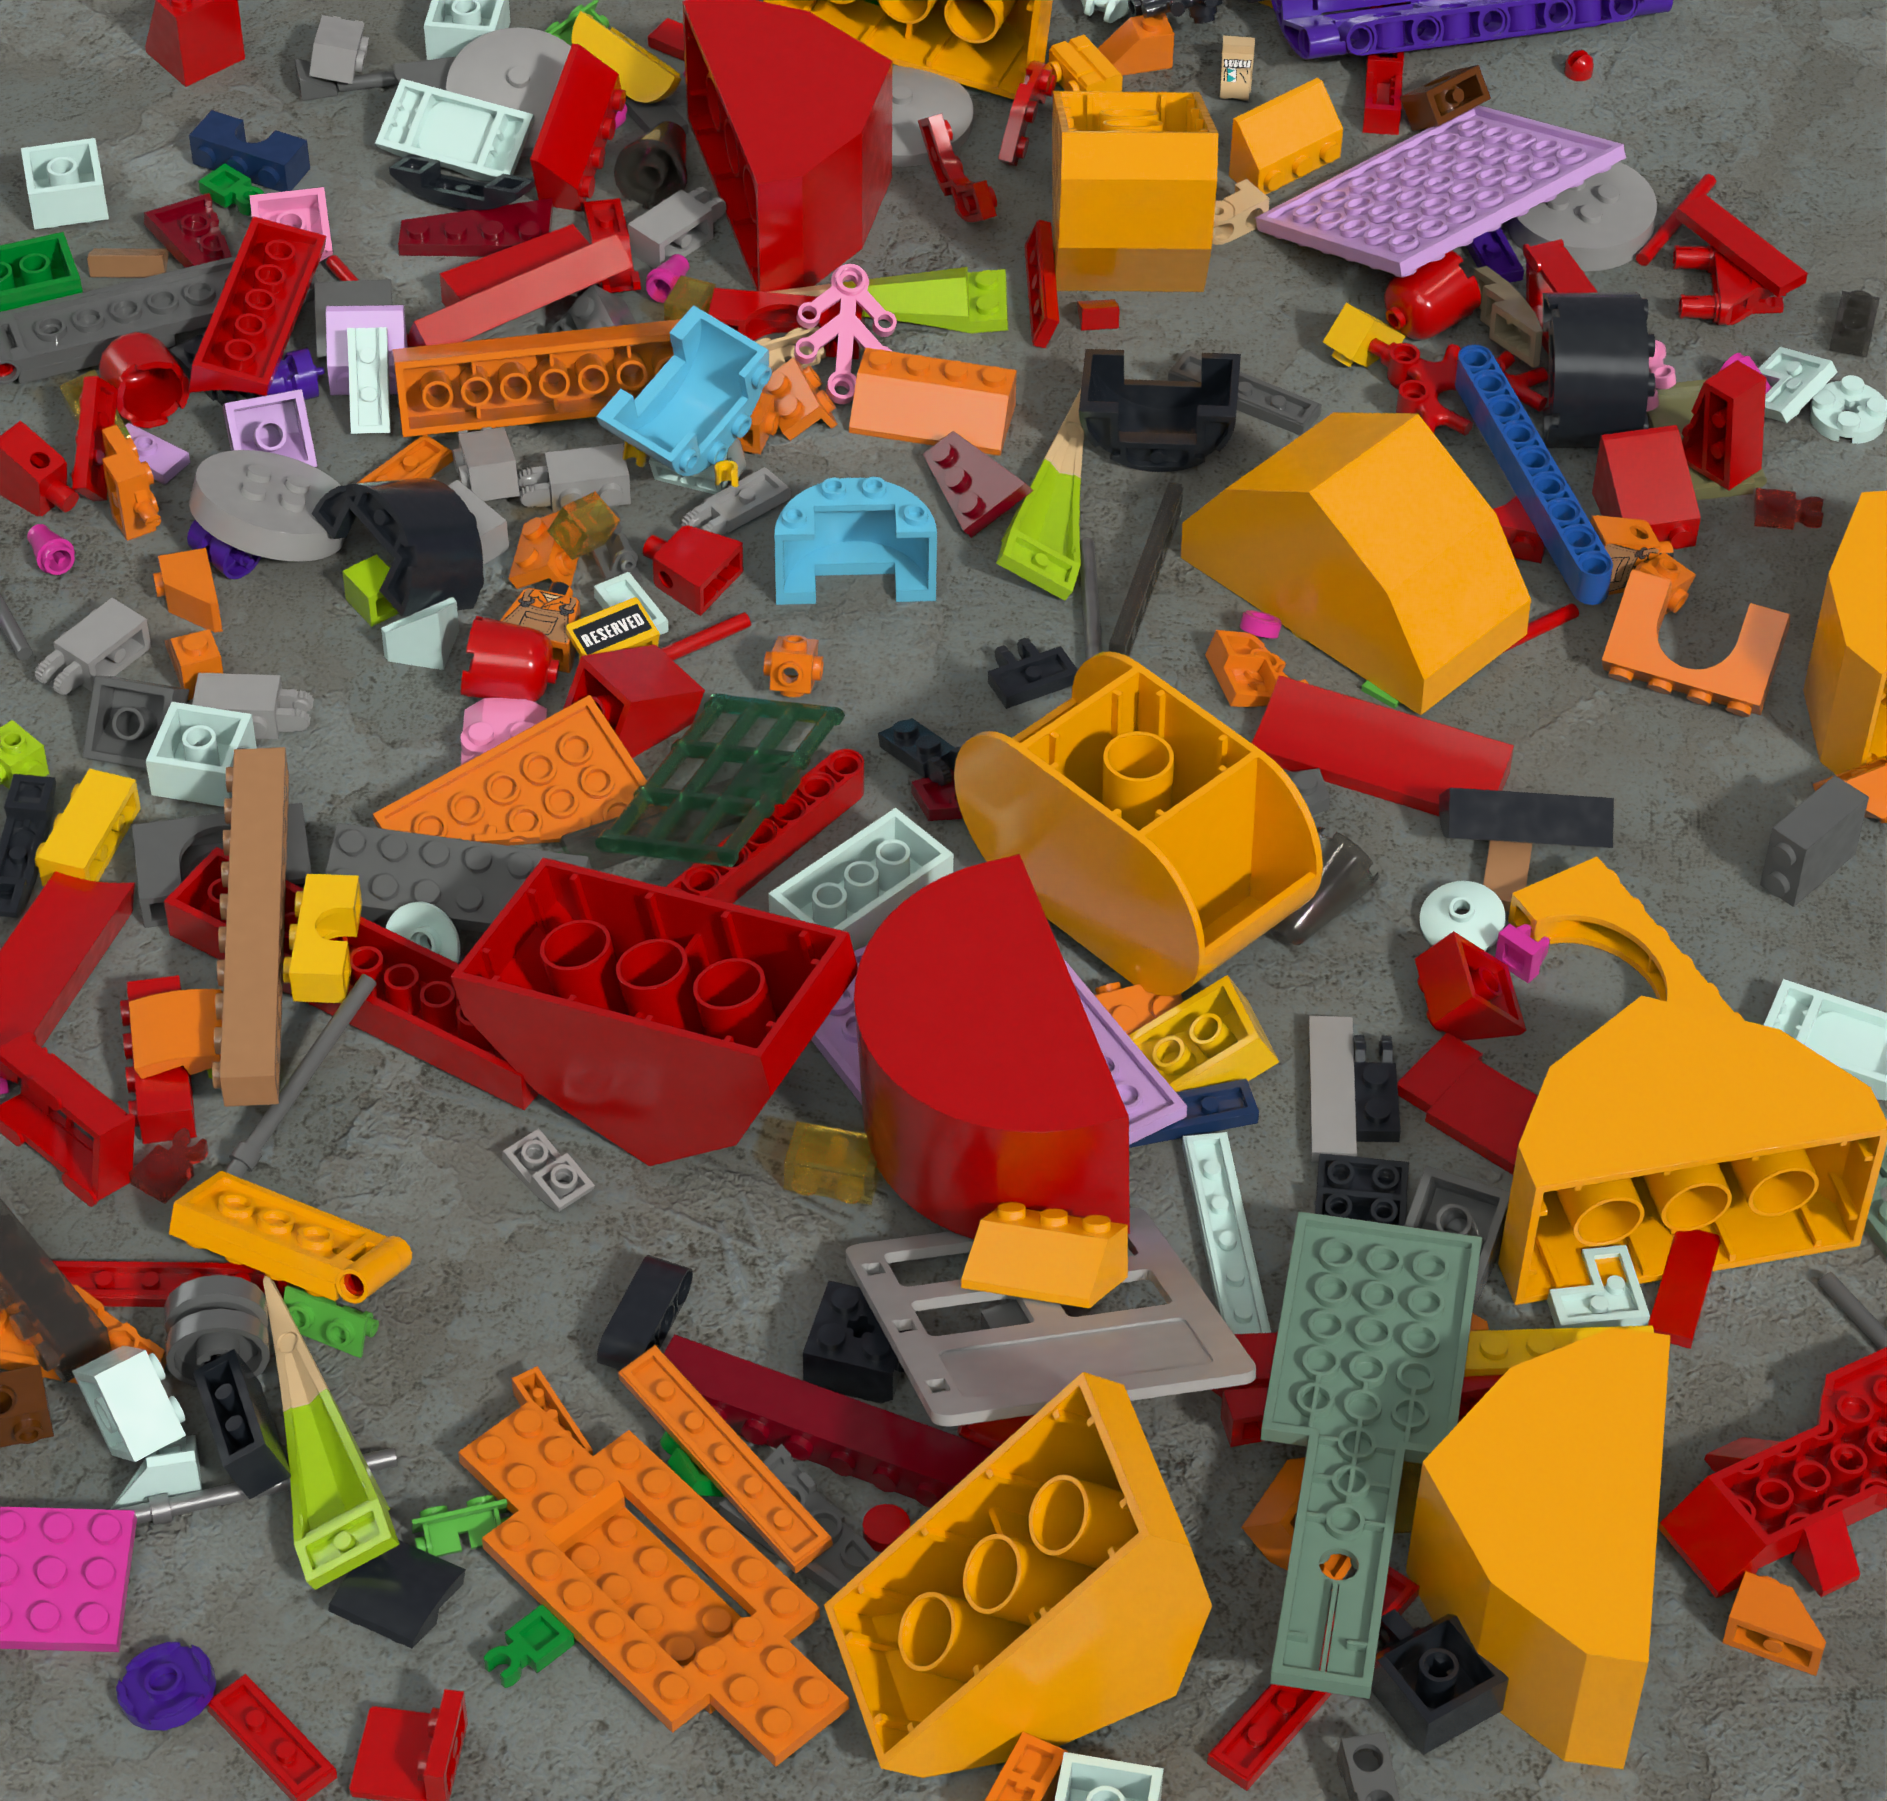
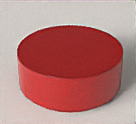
M893 1504L874 1506L863 1518V1538L874 1551L882 1553L910 1528L909 1516L902 1508Z

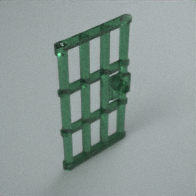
M718 693L712 694L704 704L702 713L682 738L677 739L672 744L670 753L646 783L635 790L633 793L634 798L611 827L603 830L595 840L596 847L602 852L622 853L725 867L734 866L739 859V852L763 820L773 814L775 811L774 806L776 804H785L800 784V771L805 770L811 763L810 758L833 727L840 725L844 720L845 714L843 710L831 706ZM722 713L740 715L719 743L700 741ZM759 717L778 719L757 747L738 745ZM797 721L816 723L794 752L776 750ZM687 757L705 759L682 790L663 788ZM724 762L743 764L720 795L701 793ZM650 804L668 806L645 837L626 835ZM688 809L707 811L683 842L664 840ZM726 814L745 816L722 847L703 845Z

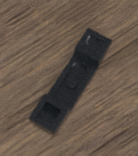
M408 154L389 167V174L412 192L435 203L464 210L499 208L516 201L535 187V180L504 173L489 184L441 174L440 160Z
M13 775L4 805L7 818L0 839V916L18 918L33 891L39 873V868L35 865L36 851L42 842L45 843L48 839L56 791L55 777Z

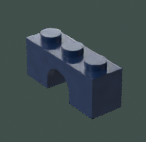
M213 110L208 113L189 135L194 165L214 171L225 163L251 178V183L279 192L292 191L310 170L307 140L275 130L264 141L247 143L242 119Z

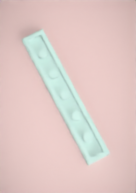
M1227 1132L1183 1136L1182 1147L1217 1311L1234 1334L1271 1333Z

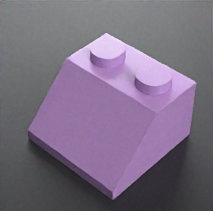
M404 305L326 306L327 370L330 395H350L347 328L387 327L389 387L390 394H397L392 349L408 348Z
M302 389L224 403L222 406L231 451L255 450L270 452L317 467Z

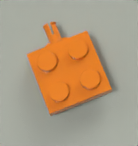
M117 425L102 429L106 457L102 459L112 518L127 541L156 531V527L161 523V517L158 515L157 501L149 485L154 484V478L146 461L140 462L134 441L131 437L125 438Z

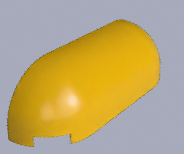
M582 11L579 12L572 30V43L581 45L619 74L621 89L626 91V95L629 98L641 103H656L668 98L676 91L682 79L679 72L614 27H611L609 30L596 21L593 16Z

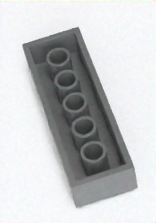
M337 823L325 874L359 876L362 898L361 917L386 928L391 915L401 906L412 902H427L437 906L447 914L457 930L459 939L477 942L543 857L589 869L592 868L588 856Z

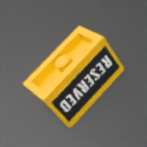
M636 597L566 626V634L579 653V661L581 656L648 645H656L658 647L660 633Z

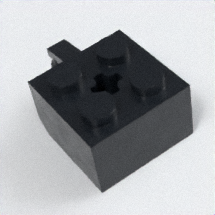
M829 1280L803 1350V1381L842 1395L880 1404L893 1400L901 1374L905 1372L860 1287ZM910 1329V1330H903V1331H899V1332L902 1333V1332H905V1331H912V1329Z
M1395 1609L1382 1615L1379 1638L1384 1643V1646H1382L1383 1650L1376 1654L1371 1691L1422 1755L1427 1754L1503 1710L1509 1678L1477 1653L1456 1615L1447 1614L1422 1629L1419 1627L1413 1629Z

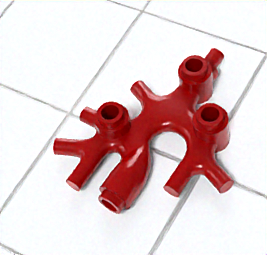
M1377 338L1371 341L1368 351L1381 358V364L1388 367V380L1393 387L1398 389L1396 413L1419 414L1433 433L1437 426L1442 425L1450 427L1464 436L1469 434L1473 422L1447 409L1438 401L1440 393L1449 390L1457 391L1455 377L1458 353L1461 350L1458 345H1448L1442 361L1432 362L1420 358L1419 349L1412 344H1396L1393 342L1388 345ZM1504 351L1495 359L1518 399L1537 411H1542L1547 403V398L1531 390L1529 387L1548 380L1545 368L1539 367L1517 375L1508 374L1505 371L1514 364L1515 358L1510 352Z

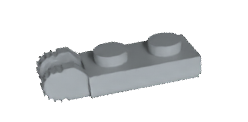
M764 467L738 481V487H732L731 485L705 499L703 504L686 513L681 525H689L724 536L726 532L729 533L791 499V489Z

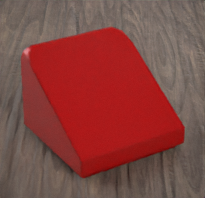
M1115 299L1077 301L1081 331L1119 328L1120 309Z

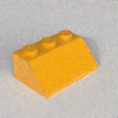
M1317 77L1233 118L1229 177L1236 183L1248 179L1266 195L1341 157L1343 127L1322 80Z
M1017 1202L1000 1204L998 1208L980 1221L961 1278V1288L1091 1308L1128 1278V1225L1111 1222L1109 1217L1103 1215H1091L1081 1218L1068 1216V1212L1062 1209L1035 1211L1026 1209L1024 1204Z

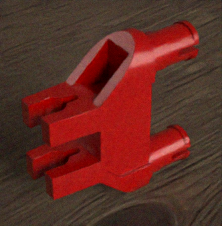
M1709 243L1708 246H1674L1673 268L1706 270L1707 273H1710L1713 295L1703 296L1680 294L1678 306L1680 319H1712L1717 325H1734L1751 314L1783 313V297H1770L1774 296L1772 292Z

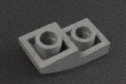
M539 1128L503 1150L501 1159L509 1169L540 1200L557 1212H560L594 1190L595 1185L568 1153L561 1156Z

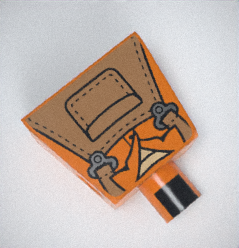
M1599 515L1592 516L1590 520L1613 562L1608 595L1624 593L1631 570H1634L1639 563H1647L1664 552L1672 558L1674 557L1672 544L1669 541L1659 542L1650 524L1645 520Z
M562 582L552 583L548 592L533 588L524 589L500 621L543 632L552 643L553 659L560 660L559 671L570 673L573 667L576 648L566 634V626L581 619L580 601L572 597V589Z

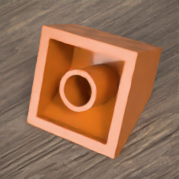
M1306 1457L1289 1459L1285 1462L1241 1527L1269 1562L1287 1571ZM1332 1554L1327 1562L1319 1566L1327 1577L1334 1580H1343L1352 1564L1350 1557L1342 1554Z

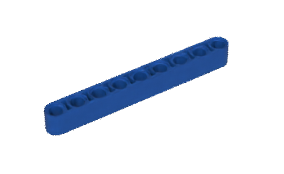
M1476 344L1463 347L1459 351L1457 359L1456 390L1573 596L1578 601L1588 605L1604 602L1608 598L1613 569L1610 555L1492 352L1488 348Z

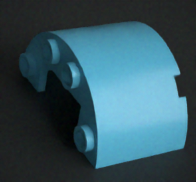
M694 305L669 332L674 355L635 400L633 395L620 388L596 416L600 426L682 476L698 474L712 464L715 465L717 462L724 460L728 448L736 438H742L750 429L752 424L750 416L757 405L763 387L768 383L772 375V369L768 367V349Z
M879 477L828 478L822 483L814 485L796 495L781 511L775 525L774 534L776 605L816 604L815 576L895 574L896 602L936 601V523L928 507L908 490L886 482Z

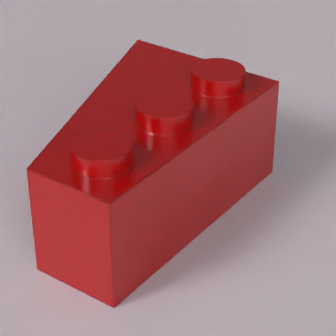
M1738 360L1704 381L1691 410L1694 415L1690 423L1684 426L1681 433L1684 436L1682 444L1688 466L1728 491L1762 469L1767 377Z

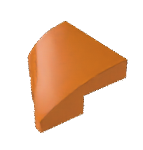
M1216 630L1205 654L1229 705L1233 707L1267 706L1278 676L1290 678L1283 672L1286 662L1278 655L1268 651L1264 643L1251 633ZM1305 679L1300 681L1309 684Z

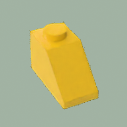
M1346 302L1323 343L1333 348L1334 351L1331 356L1346 366L1351 367L1353 362H1356L1367 368L1380 359V357L1368 351L1373 339L1377 338L1390 345L1393 342L1396 344L1402 343L1406 336L1378 318Z

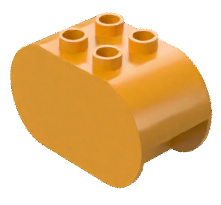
M1109 651L1101 652L1085 661L1075 675L1071 698L1011 738L1005 734L993 731L981 732L967 740L958 752L954 771L958 804L968 831L986 862L1020 854L1046 918L1133 985L1140 984L1149 993L1161 996H1175L1183 993L1309 902L1319 889L1323 872V859L1317 828L1305 800L1286 772L1262 750L1143 665L1124 654Z

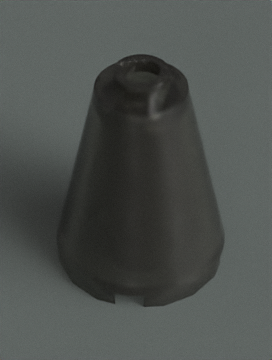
M662 121L628 144L620 152L614 168L616 186L630 202L633 199L643 204L642 208L650 210L676 192L685 190L687 184V137L680 125L671 121Z
M1316 827L1323 859L1321 883L1315 896L1309 902L1270 929L1271 935L1278 942L1288 946L1291 944H1303L1368 893L1376 884L1379 878L1378 872L1372 876L1369 870L1373 865L1372 860L1357 844L1346 836L1336 832L1331 838L1321 834L1325 828Z

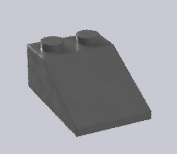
M1426 1165L1404 1226L1482 1237L1473 1304L1474 1311L1500 1255L1510 1192Z

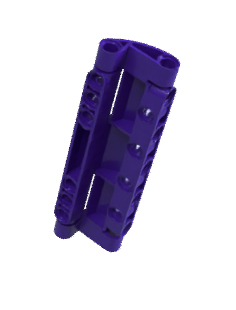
M1271 0L1276 18L1287 42L1303 59L1351 53L1355 55L1396 53L1593 27L1606 23L1627 21L1634 16L1669 12L1673 5V0ZM1410 2V4L1321 15L1324 12Z

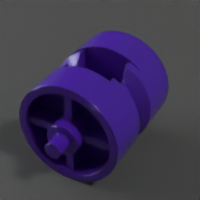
M308 348L287 352L284 359L280 361L267 395L302 389L304 400L319 397L318 375L325 374L324 367L316 368Z
M196 520L190 526L187 536L189 547L192 550L206 548L209 562H212L213 566L229 579L242 578L250 573L259 563L261 556L244 552L220 541L207 532Z

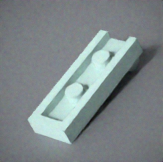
M387 327L347 328L351 434L391 433Z

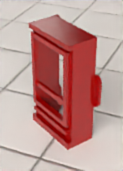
M1562 239L1529 246V244L1523 245V254L1526 259V301L1535 312L1542 330L1543 293H1598L1566 247H1564ZM1543 332L1541 344L1548 355L1549 332Z
M27 1031L1 1045L0 1062L21 1078V1093L0 1104V1133L18 1147L23 1145L25 1141L63 1173L62 1181L66 1188L90 1207H93L99 1200L131 1183L133 1180L135 1116L132 1113H126L55 1054H49L46 1047L41 1048L36 1044V1036L32 1032ZM60 1110L61 1112H63L66 1115V1119L57 1111ZM74 1122L77 1125H79L83 1130H85L88 1134H90L94 1138V1141H92L83 1132L74 1126Z

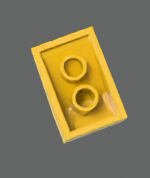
M1228 975L1128 1035L1175 1092L1241 1079L1250 1081L1279 1063L1249 1001Z

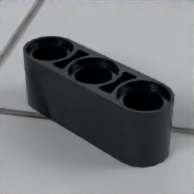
M647 1255L640 1264L601 1337L597 1351V1362L621 1370L654 1345L660 1349L689 1294L693 1279L692 1269Z

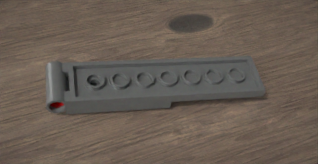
M236 256L0 312V384H9L17 378L21 384L99 365L102 353L113 340L121 335L133 332L149 333L163 342L166 348L176 346L174 334L193 331L209 325ZM315 274L303 304L315 300L314 282H318Z

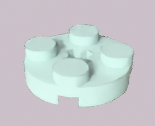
M1848 375L1843 377L1841 381L1826 384L1812 398L1810 404V422L1821 435L1830 440L1839 442V437L1841 436L1852 438L1851 444L1866 443L1877 438L1885 427L1887 400L1878 391L1865 385L1863 379L1858 376Z

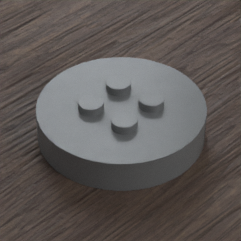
M1617 162L1612 165L1610 170L1597 173L1585 179L1584 183L1578 187L1564 190L1557 194L1554 200L1540 203L1529 209L1527 214L1506 221V225L1512 239L1522 250L1524 244L1534 246L1562 239L1564 247H1566L1582 271H1601L1619 267L1634 260L1636 255L1652 238L1657 212V200L1652 187L1643 176L1629 166Z
M233 450L214 454L202 461L197 468L189 499L191 513L207 532L234 548L269 559L299 562L318 560L331 556L342 548L346 538L333 539L311 514L326 493L341 485L326 473L309 464L270 452Z

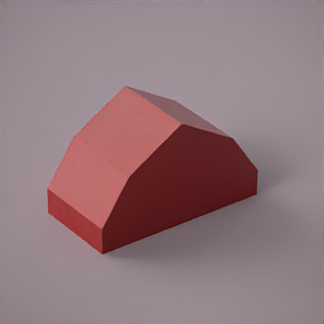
M757 0L682 1L687 120L717 195L726 202L725 215L756 291L769 292L815 286L863 249L891 182L892 60L810 11Z
M543 857L450 977L463 1015L519 1074L523 1075V1079L536 1092L646 1165L653 1166L736 1146L857 975L858 966L849 932Z

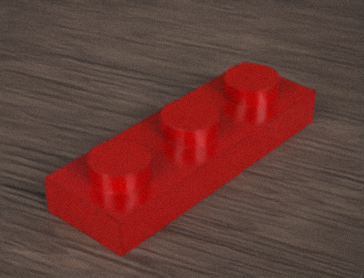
M99 376L84 377L83 390L79 398L81 408L79 428L75 436L77 445L75 466L71 473L72 489L93 502L107 500L108 491L102 459L106 457L102 429L115 425L118 389Z

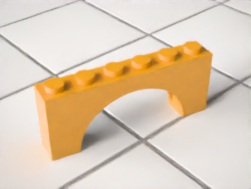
M1594 857L1512 893L1508 922L1516 928L1524 924L1531 926L1530 937L1535 941L1539 942L1541 938L1546 936L1550 939L1549 944L1575 943L1602 949L1621 958L1635 968L1650 984L1657 999L1744 1020L1738 1012H1734L1722 999L1716 986L1708 983L1695 968L1692 959L1688 955L1683 954L1670 940L1667 931L1662 926L1657 925L1648 915L1641 901L1633 897L1620 883L1617 874L1613 870L1608 869L1598 857Z

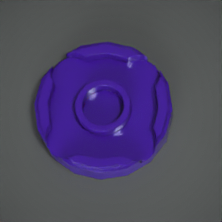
M165 1642L149 1647L129 1662L125 1667L127 1673L123 1677L122 1682L120 1678L118 1680L116 1692L122 1712L133 1725L145 1730L165 1731L186 1724L203 1711L212 1700L216 1687V1677L210 1659L201 1648L192 1644V1648L188 1646H181L180 1642Z

